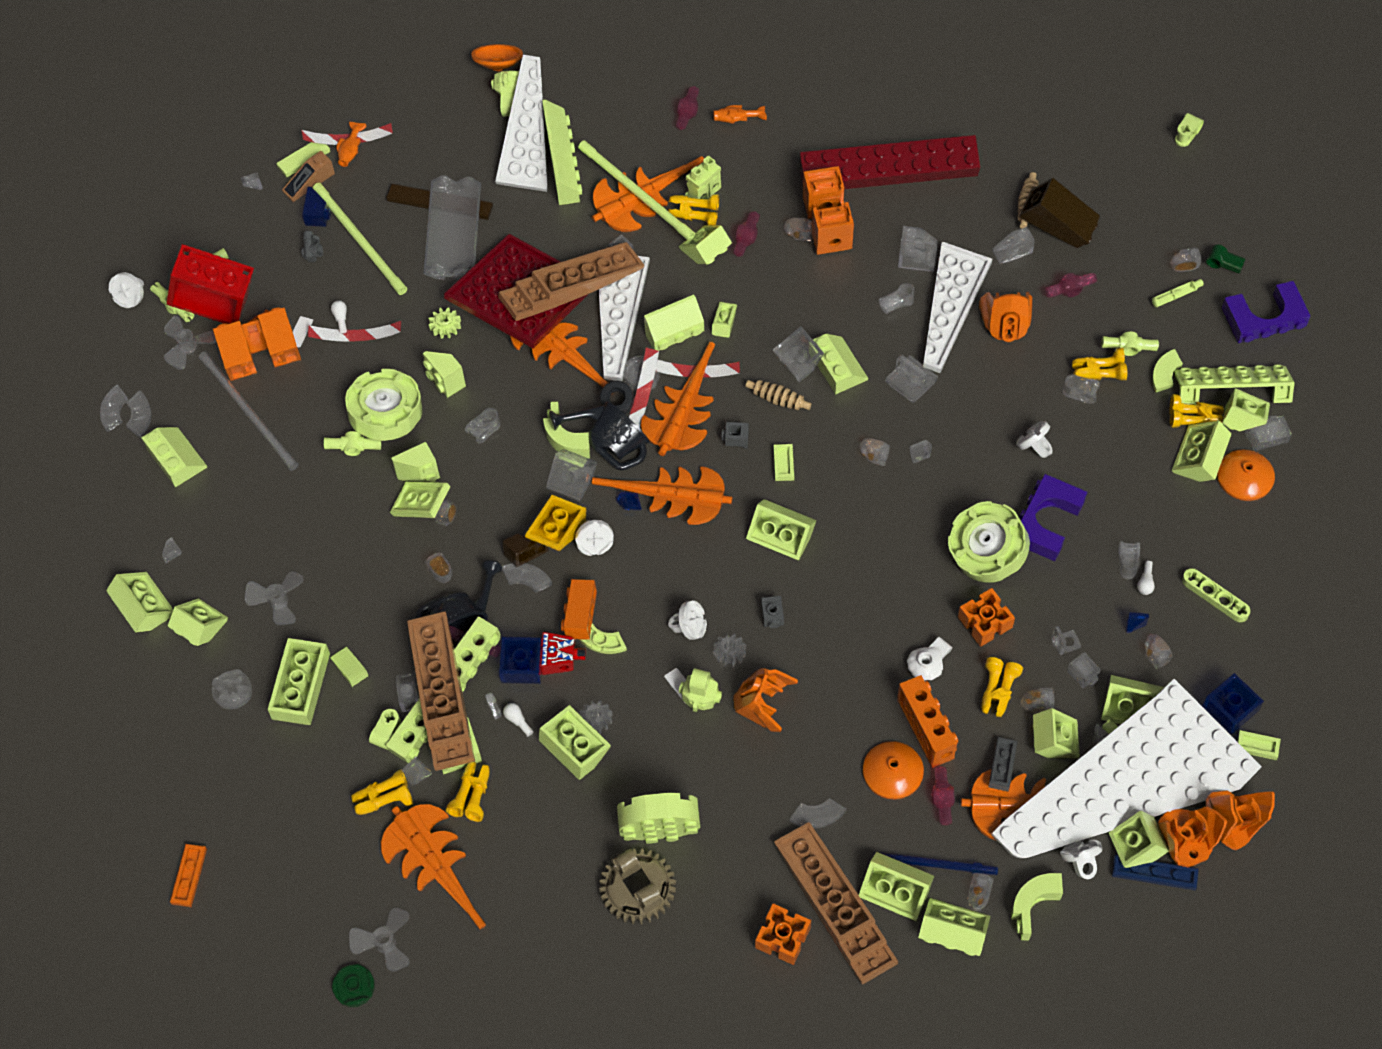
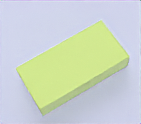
M792 444L774 445L775 481H794Z
M1240 730L1237 742L1250 755L1277 760L1281 739Z

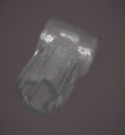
M904 283L899 286L898 290L880 298L879 304L882 311L887 314L901 306H911L914 303V287L909 283Z

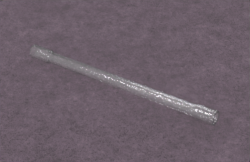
M207 351L202 352L199 355V360L210 370L280 456L286 467L290 471L295 470L299 463L261 420L217 366V363Z

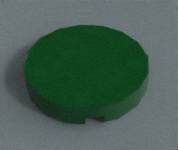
M358 964L341 968L332 982V991L335 998L347 1007H359L367 1003L375 990V980L371 972Z

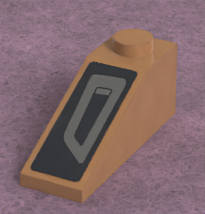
M319 151L301 166L282 189V192L292 202L296 201L312 190L316 183H322L335 174L332 161L322 151Z

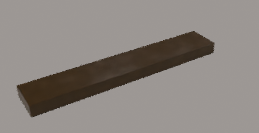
M391 184L386 197L388 202L489 220L493 209L492 202Z

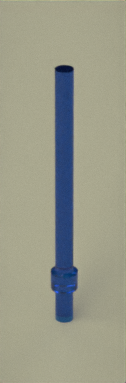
M878 852L905 864L972 872L973 875L998 874V867L985 866L978 862L969 864Z

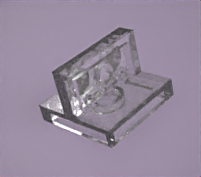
M901 354L896 360V369L886 377L885 382L914 403L938 380V376L929 369L924 368L923 364L911 355L906 358Z

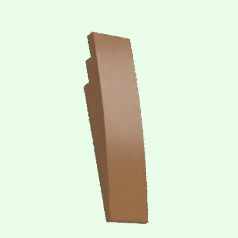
M625 242L532 271V277L516 281L515 287L500 291L498 297L514 320L518 321L592 293L639 271L645 265L629 244Z
M445 611L408 620L423 720L432 753L434 769L438 771L474 762V751L447 613Z
M810 822L774 841L791 873L860 983L863 985L896 966L898 960L875 924V919Z

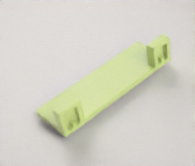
M1279 364L1267 367L1263 365H1256L1255 367L1237 366L1236 368L1220 366L1218 368L1200 367L1199 369H1190L1184 367L1176 369L1174 372L1180 385L1179 395L1181 401L1185 404L1196 405V402H1199L1200 389L1273 386V403H1291L1293 400L1294 380L1286 366Z

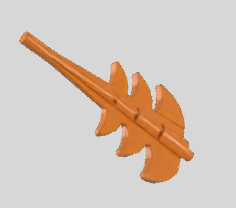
M700 156L686 165L652 179H648L642 168L639 167L636 173V183L661 206H667L668 202L659 192L695 166L700 165L704 158ZM606 178L602 179L594 189L593 204L597 210V214L592 216L594 222L601 219L614 230L632 232L641 229L642 225L633 219L630 212L633 211L642 217H654L656 215L655 211L650 209L649 206L619 181L618 193L611 190Z
M559 323L534 349L532 348L534 360H538L539 356L544 352L552 351L548 359L549 369H553L558 362L565 360L597 382L602 388L608 384L576 350L579 346L587 343L588 339L580 336L569 339L565 338L569 333L578 330L577 325ZM510 336L513 346L520 350L524 343Z
M713 342L708 343L702 358L682 390L672 389L668 386L664 387L667 397L674 403L667 404L658 399L655 400L657 413L664 420H654L646 415L642 417V431L650 443L659 445L658 454L661 456H665L666 452L672 449L687 450L693 448L707 435V430L692 429L688 425L700 424L711 416L709 411L702 412L693 408L704 407L714 401L712 396L698 395L708 360L715 347Z
M662 467L660 468V476L657 482L592 478L593 485L613 487L654 497L653 503L649 508L650 512L658 511L667 501H671L672 505L667 512V518L681 515L688 506H692V515L687 520L689 525H699L711 521L717 516L723 503L732 504L733 500L731 496H724L725 485L721 476L707 467H700L702 475L697 484H693L691 474L682 467L678 468L679 477L675 483H671L669 473Z
M991 769L982 773L975 781L971 799L961 798V806L971 807L973 822L977 829L988 838L996 840L991 833L1000 825L1002 818L1009 817L1045 787V778L1039 780L1034 785L1029 795L1024 790V780L1027 775L1025 773L1021 774L1011 781L1009 792L988 787Z
M420 804L404 812L398 806L394 807L392 812L396 818L386 828L381 840V851L386 863L389 864L396 854L407 849L408 853L402 862L403 877L405 879L408 878L415 868L423 866L424 869L418 876L417 889L422 891L429 882L435 879L468 913L479 929L484 928L486 923L474 909L451 868L456 861L466 857V854L458 850L442 853L443 847L449 842L457 840L458 836L448 831L430 832L436 823L448 819V814L439 807L430 804Z

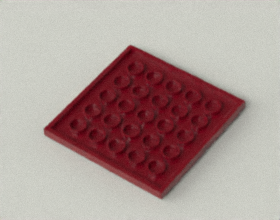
M508 234L444 293V299L534 349L587 295L515 321L499 299V292L515 287L516 281L532 277V271L561 262L515 236Z

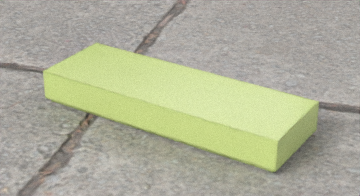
M311 142L276 164L287 178L296 173L316 153L322 151L326 155L330 152V148L327 144Z

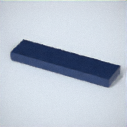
M1115 855L1112 877L1196 891L1198 868L1156 861L1125 868L1119 855Z

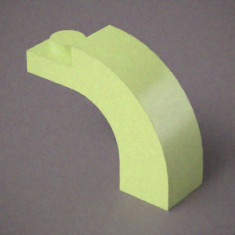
M551 402V409H547L548 418H543L546 437L551 446L559 453L568 457L590 458L589 432L572 433L565 430L561 425H559L556 431L553 430L549 412L553 411L560 415L558 402Z
M1049 873L1032 878L1018 892L1012 908L1011 920H1017L1016 930L1017 933H1020L1021 940H1029L1031 937V908L1040 901L1061 900L1063 894L1062 873Z

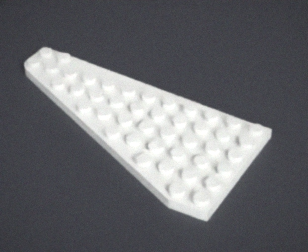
M1172 679L1153 699L1007 817L991 835L1010 855L1016 858H1028L1112 831L1139 811L1156 817L1168 811L1171 812L1175 809L1205 801L1211 792H1233L1239 790L1262 766L1175 679Z

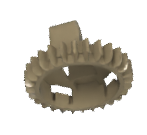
M629 849L611 859L612 867L609 865L605 866L608 873L602 872V877L605 879L600 880V884L603 887L599 888L601 893H605L601 896L602 901H606L604 903L605 907H611L609 910L610 914L617 911V919L623 915L624 922L626 923L628 918H631L633 925L636 919H639L641 925L644 918H647L649 923L651 922V916L658 919L659 911L665 914L663 906L670 908L671 905L668 900H674V896L670 893L676 892V888L672 887L676 885V880L671 879L674 877V872H668L671 870L670 865L664 866L666 859L658 861L659 854L652 857V851L650 850L645 855L644 849H641L640 854H637L635 849L633 851ZM642 869L650 884L636 891L633 897L624 884L623 879ZM665 882L666 886H664V892L661 897L662 884ZM629 906L633 908H638L640 910V915H637V911H631L628 909H626V911L624 912L622 907Z

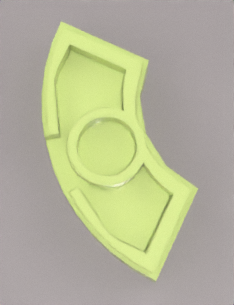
M1175 349L1164 354L1155 365L1152 376L1155 393L1172 388L1174 385L1172 375L1176 369L1181 368L1183 365Z
M593 623L590 640L579 639L587 648L599 653L615 654L627 650L619 632H602Z

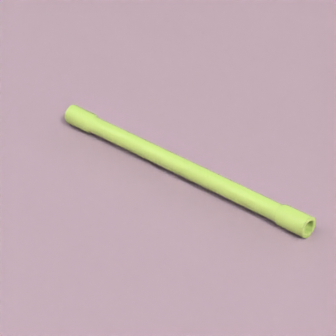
M584 140L579 144L578 148L584 154L592 158L661 216L686 240L691 241L695 237L696 233L674 217L599 154L588 142Z
M316 183L313 186V191L324 201L388 279L399 295L406 293L407 287L400 278L388 267L333 200L321 183Z

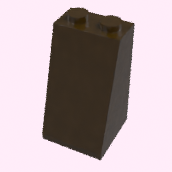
M1051 178L1031 190L1019 217L1073 247L1079 248L1083 245H1088L1092 240V234L1098 226L1097 222L1100 215L1057 180Z

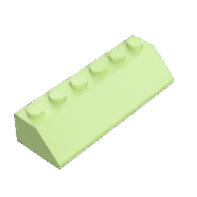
M542 100L559 205L580 202L579 195H582L581 184H577V181H580L579 170H575V167H578L576 156H572V153H575L574 142L570 143V139H573L572 130L567 127L570 126L569 115H565L564 108L547 100Z

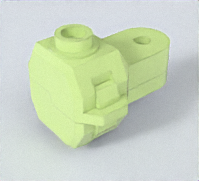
M519 71L498 72L495 74V79L491 81L492 89L501 96L500 108L503 117H510Z
M694 668L692 675H688L685 682L681 681L679 687L682 700L689 707H692L695 712L698 709H712L715 703H720L722 691H719L718 683L710 677V672Z

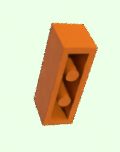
M571 579V585L567 587L568 603L564 604L565 619H562L561 630L565 632V636L573 637L574 639L590 640L597 595L595 580Z

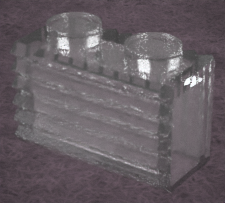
M1273 415L1268 417L1266 424L1247 429L1245 434L1253 451L1256 452L1257 450L1288 443L1292 432L1284 416L1277 417Z

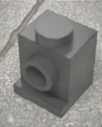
M726 422V429H722V440H725V446H740L748 449L749 423Z
M781 596L761 598L764 628H778L784 625Z

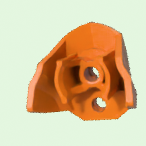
M986 292L981 297L979 309L984 325L990 331L991 336L998 340L1012 342L1026 335L1032 317V296L1029 292H1026L1025 297L1021 296L1020 292L1002 296L996 293L995 297L990 292Z
M760 668L746 679L734 694L735 712L772 732H781L782 727L771 718L777 709L767 705L761 694L764 693L773 697L777 692L782 693L783 687L797 684L798 680L776 669Z
M1229 791L1211 792L1206 798V806L1218 811L1227 820V825L1220 839L1221 842L1233 850H1238L1245 846L1260 828L1271 819L1275 793L1269 791L1235 796Z
M1206 806L1192 811L1185 809L1168 811L1159 819L1157 824L1169 848L1171 858L1179 866L1188 868L1209 858L1212 849L1219 843L1224 833L1227 820L1218 811ZM1189 852L1195 856V859L1189 855Z

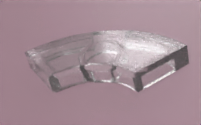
M118 385L114 386L106 394L100 407V419L106 432L122 423L120 410L128 401L127 396Z
M139 390L126 402L131 409V417L126 426L141 438L150 425L152 414L147 398Z
M525 563L517 568L513 564L502 566V571L509 585L516 583L525 584L531 587L534 592L552 585L548 575L533 565Z
M830 798L818 806H807L801 803L791 816L790 822L798 826H803L810 822L813 828H820L840 819L846 812V808Z

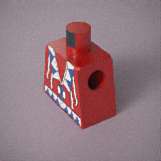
M543 632L540 665L542 675L573 671L574 660H586V648H575L573 637Z

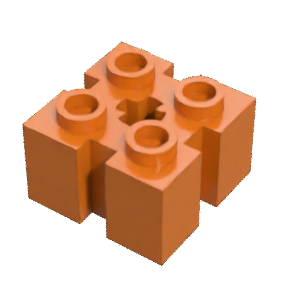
M993 588L980 594L978 602L975 603L972 599L959 608L958 618L966 629L972 628L971 635L980 647L992 641L996 632L1002 635L1012 629L1014 625V615L1007 606L1001 608V599Z
M772 904L766 916L767 927H761L755 940V948L771 955L772 951L779 953L778 959L794 965L801 951V942H805L811 929V920L795 914L794 918L788 916L787 909ZM782 932H785L787 936H780V934L782 935Z

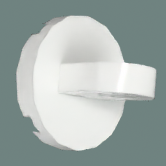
M122 272L111 278L108 290L112 294V299L115 303L124 308H131L142 301L144 282L130 273Z
M1046 421L1034 424L1026 431L1028 434L1025 437L1021 435L1018 438L1016 445L1020 450L1032 446L1041 457L1046 458L1052 454V447L1044 437L1050 429V425Z
M587 520L577 530L575 540L578 549L588 556H592V554L601 555L613 545L614 535L608 523L602 520Z
M686 601L681 605L679 613L674 614L670 618L668 626L675 633L683 632L689 640L701 638L704 636L707 626L706 619H703L704 609L697 601Z
M1089 840V844H1084L1083 841L1075 842L1065 846L1060 851L1062 860L1073 862L1075 872L1081 878L1091 879L1097 872L1094 856L1099 855L1103 850L1101 842L1098 840ZM1088 863L1089 871L1084 874L1082 868L1084 864Z

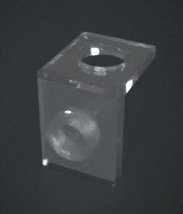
M1059 626L1054 628L1051 641L1053 646L1057 648L1059 655L1081 648L1074 630L1062 633ZM1065 638H1072L1074 645L1066 646Z

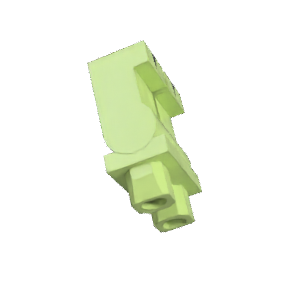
M710 156L703 159V162L698 167L695 166L691 173L686 176L689 191L685 193V196L695 199H709V196L711 197L721 188V167Z

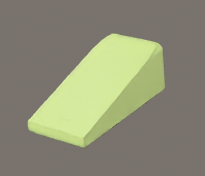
M719 302L712 324V335L730 337L737 309L736 304Z
M347 647L330 657L352 687L368 677L367 670Z

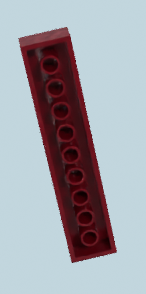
M976 135L800 152L799 158L802 187L805 171L839 166L844 189L978 176L980 171Z

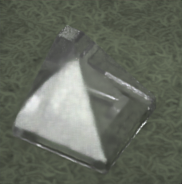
M257 173L241 177L244 187L258 190L263 189Z
M927 440L909 446L913 463L931 457L932 444Z
M417 757L402 769L411 786L432 774Z

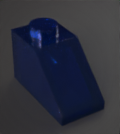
M308 187L302 214L305 226L326 227L327 220L331 218V210L328 209L326 201L312 187Z

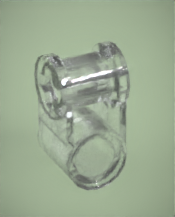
M1071 374L1065 379L1062 393L1067 398L1089 404L1095 403L1100 383L1094 379Z
M487 408L467 424L465 432L475 437L478 444L483 443L492 433L499 429L501 422L497 410Z
M1119 541V572L1125 579H1132L1137 574L1140 563V542L1133 544Z

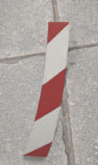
M390 123L373 130L360 132L357 138H360V143L382 138L393 133L392 125ZM302 130L303 140L320 144L337 145L340 138L347 139L350 134H320Z
M401 321L377 328L347 330L343 334L338 329L309 325L308 337L345 342L380 339L401 332Z
M650 348L645 349L634 404L629 418L639 428L649 400L659 355L658 350Z
M657 360L655 371L690 377L696 366ZM740 361L706 366L703 378L739 374Z

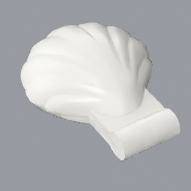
M938 637L929 647L913 650L907 659L908 669L912 676L922 675L924 680L930 681L939 677L943 670L942 659L953 647Z

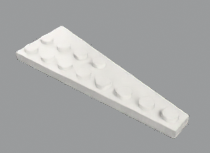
M523 55L495 182L499 185L547 192L540 57Z
M942 242L923 363L924 368L941 373L992 264L991 258Z
M638 256L645 265L644 268L599 289L604 379L623 381L649 267V257Z

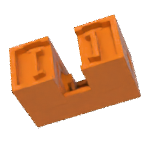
M839 166L805 171L803 174V201L808 219L812 218V237L817 255L852 249L854 222L849 203H844V184Z
M285 307L274 308L270 312L258 315L259 320L241 325L240 321L231 324H220L217 328L213 329L230 381L256 374L257 371L252 354L263 350H269L274 367L301 360Z

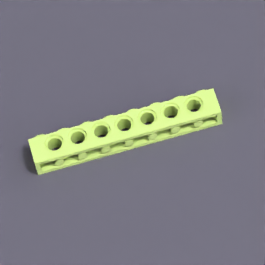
M479 616L454 649L458 671L461 672L459 677L462 692L466 688L467 681L477 673V667L480 663L487 659L492 646H496L500 640L501 634L498 628ZM478 640H484L483 644L475 645ZM473 656L470 661H464L465 657ZM420 698L385 745L391 753L408 764L418 756L422 744L428 742L425 725L418 726V723L423 720ZM415 736L412 742H406L408 737Z

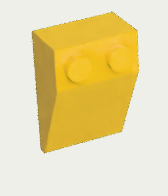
M551 495L525 534V537L560 551L575 538L577 530L586 522V508Z

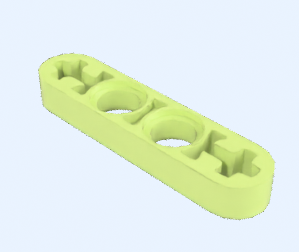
M1188 569L1185 571L1182 582L1188 589L1233 620L1245 622L1248 619L1250 607L1198 570ZM1192 576L1195 577V580H1194V579H1193L1192 581L1188 580L1189 577H1190V578H1191ZM1210 586L1213 592L1210 594L1205 593L1203 587ZM1226 597L1230 603L1223 605L1220 603L1219 598ZM1243 610L1244 613H1242L1241 615L1237 613L1238 611Z

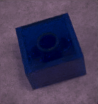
M502 637L499 667L501 683L541 684L542 638Z
M1234 673L1205 698L1202 707L1232 735L1260 711L1264 700Z

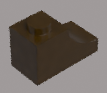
M519 533L502 541L504 556L516 568L549 551L548 546L528 539Z

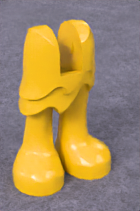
M713 194L709 199H695L684 195H674L669 198V202L681 203L680 210L668 209L674 217L690 221L698 219L707 222V225H716L717 212L695 211L691 207L718 211V194Z
M1117 348L1113 356L1108 358L1083 357L1074 359L1072 361V368L1075 369L1073 372L1074 378L1101 380L1104 377L1122 381L1127 380L1124 349ZM1100 367H1115L1110 369H1100Z
M1172 394L1169 414H1171L1170 427L1177 428L1180 425L1200 424L1218 420L1222 423L1223 416L1221 415L1224 413V408L1220 405L1196 402V405L1182 403L1180 395ZM1183 414H1196V416H1189Z
M989 657L985 663L989 672L987 689L983 693L981 710L983 713L988 714L991 708V700L999 702L996 709V717H1002L1011 698L1012 691L1010 689L1014 679L1022 674L1023 667L1018 663L1008 662L1005 665L1001 688L997 689L1004 663L998 658Z
M470 762L467 764L461 777V787L455 799L448 803L446 812L453 817H462L465 801L471 787L473 792L466 806L465 816L469 820L481 822L484 817V811L480 807L482 793H486L490 769L488 765L483 764L479 777H474L476 762Z
M402 769L396 771L387 780L379 784L374 782L351 795L352 802L359 803L354 807L358 815L377 811L380 807L394 801H401L406 806L413 804L408 783ZM392 788H397V789H395V790H393V791H391V792H389V793H386V794H384V795H382V796H381V794H380V793H382V792H384V791H386V790H389V789H392Z

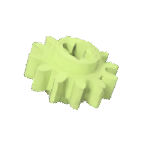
M439 308V313L433 312V317L429 318L430 331H433L434 336L440 334L441 339L444 338V335L451 338V333L457 335L456 329H461L460 316H457L456 310L450 313L449 308L444 312L442 308Z

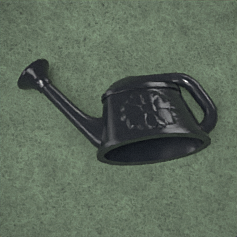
M608 401L602 406L564 415L556 414L553 411L549 412L554 431L565 421L581 418L595 419L594 426L589 430L590 443L593 449L617 470H628L639 465L646 458L647 448L645 444L650 442L649 439L630 418ZM637 448L640 450L636 458L625 463H619L614 458L622 460L624 456Z
M492 560L484 561L481 564L482 569L486 572V578L480 597L473 602L467 593L459 591L449 592L420 606L416 611L415 619L423 617L425 612L429 616L446 611L452 642L461 640L478 616L487 621L488 615L485 611L492 580L495 574L502 571L501 564Z

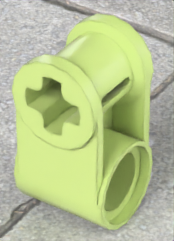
M1187 113L1177 128L1178 134L1175 137V143L1181 147L1188 146L1200 132L1204 120Z
M394 709L383 711L370 734L369 743L388 750L385 745L402 723L397 711Z

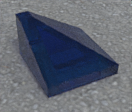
M621 492L616 497V501L623 509L641 511L638 493Z
M1130 612L1126 621V633H1131L1146 626L1149 614Z

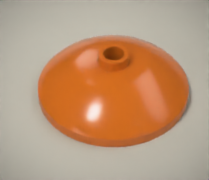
M493 44L478 47L472 51L471 55L477 64L487 69H493V71H502L518 63L523 57V52L520 48L512 45Z
M1241 449L1232 451L1223 457L1217 473V480L1221 488L1228 495L1239 500L1253 501L1266 496L1270 492L1275 481V472L1271 463L1263 455L1252 450Z
M889 741L875 746L868 752L863 763V777L867 786L875 794L886 799L895 800L910 796L918 789L923 779L924 767L920 756L913 748L901 742ZM896 763L898 766L892 767L890 764Z

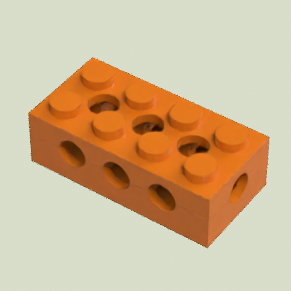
M922 675L900 683L897 701L931 767L934 768L953 760L957 751L958 738L955 732H951L948 727V718L945 714L942 715L938 699L936 697L933 698L929 682L927 680L924 681Z

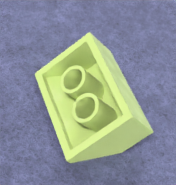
M694 295L644 315L645 334L654 350H665L675 343H681L685 339L697 336L704 331V320Z
M824 334L810 341L809 353L835 395L868 380L867 375L841 336Z
M1219 420L1188 425L1172 472L1199 482L1215 480L1231 433Z
M178 427L156 428L141 437L146 449L175 487L207 468V465Z
M764 499L757 504L746 539L799 560L811 538L816 520Z
M147 572L116 574L106 590L135 632L153 630L170 619L174 610Z
M1111 675L1101 720L1108 721L1111 719L1114 723L1122 724L1153 699L1164 687Z
M570 705L544 724L539 730V741L579 780L597 766L611 747Z
M876 852L870 861L859 897L917 921L929 893L934 875Z
M930 898L918 938L923 939L927 943L941 944L947 949L964 951L971 956H980L991 916Z

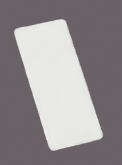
M300 316L293 330L297 347H301L313 319Z
M675 668L664 677L682 699L679 687L681 681L685 682L686 679Z

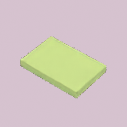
M405 482L390 513L398 517L435 518L450 489V485L439 482Z

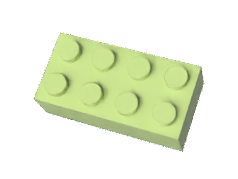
M288 638L268 707L272 720L311 725L330 656L327 644Z

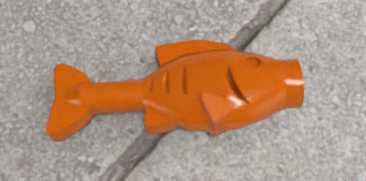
M731 105L713 111L714 121L734 124L737 121H747V117H759L760 119L767 120L765 106H761L757 110H744L742 105Z
M349 122L352 130L350 136L347 139L340 138L337 144L338 164L340 166L347 167L358 153V145L361 141L360 138H357L359 131L367 127L366 123Z

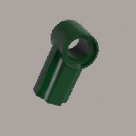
M1216 244L1213 245L1206 263L1211 268L1219 269L1223 267L1240 274L1246 259L1229 253L1227 248Z

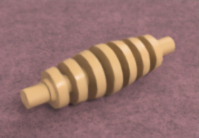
M1031 172L1029 178L1025 179L1018 199V221H1020L1021 229H1026L1029 222L1020 218L1019 215L1031 190L1039 186V182L1036 180V173Z
M748 380L746 383V387L753 389L755 395L758 396L760 393V397L763 399L767 395L766 400L771 402L773 399V404L778 405L780 402V406L785 407L787 404V408L790 409L795 405V410L800 408L810 410L812 403L804 401V396L799 395L797 398V393L794 391L790 395L791 390L788 388L784 391V386L779 385L778 388L775 383L770 386V382H765L763 385L761 380H758L756 383Z

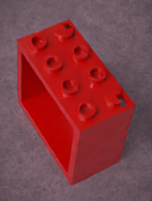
M182 244L171 273L166 305L224 324L240 321L248 298L254 268ZM243 271L249 272V274L245 275Z

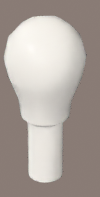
M335 301L331 305V312L338 322L340 333L343 334L347 332L345 323L347 306L342 301Z
M1145 561L1144 573H1142L1137 584L1139 593L1143 595L1151 594L1155 588L1153 575L1151 574L1152 561Z
M508 703L504 707V717L516 726H519L527 737L534 732L525 722L521 709L516 703Z

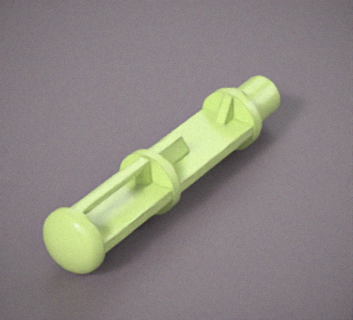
M1202 279L1195 282L1190 281L1153 297L1152 304L1157 308L1196 291L1204 283Z

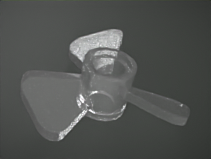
M174 316L165 325L164 332L167 336L174 338L177 345L164 355V359L168 364L177 369H185L187 354L193 353L197 348V344H214L216 342L214 331L194 336L191 330L183 328L180 317Z
M292 571L287 574L282 585L272 584L267 589L254 581H250L246 585L245 602L248 606L269 602L270 607L274 609L273 621L275 624H293L296 621V617L287 607L288 597L286 593L303 583L304 578L299 573Z
M393 908L389 912L386 927H379L374 933L359 928H352L349 933L351 952L357 955L376 946L379 952L385 954L386 967L389 971L395 972L407 967L410 960L395 947L396 939L394 933L409 920V913L399 908ZM382 937H389L386 943L379 942Z

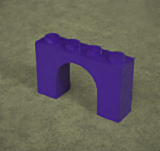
M1294 281L1276 285L1273 297L1281 315L1274 319H1262L1254 315L1242 294L1224 299L1222 310L1238 343L1251 342L1257 338H1267L1273 334H1283L1289 330L1302 329L1307 326L1310 313Z
M1045 474L1042 480L1037 481L1034 488L1036 493L1035 495H1030L1027 501L1029 506L1027 510L1023 509L1019 519L1029 534V551L1056 561L1063 547L1065 537L1043 528L1038 523L1035 515L1043 508L1057 507L1078 516L1086 500L1087 491Z

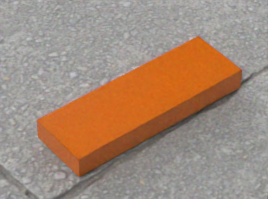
M185 845L170 900L172 905L192 907L207 851L206 846Z

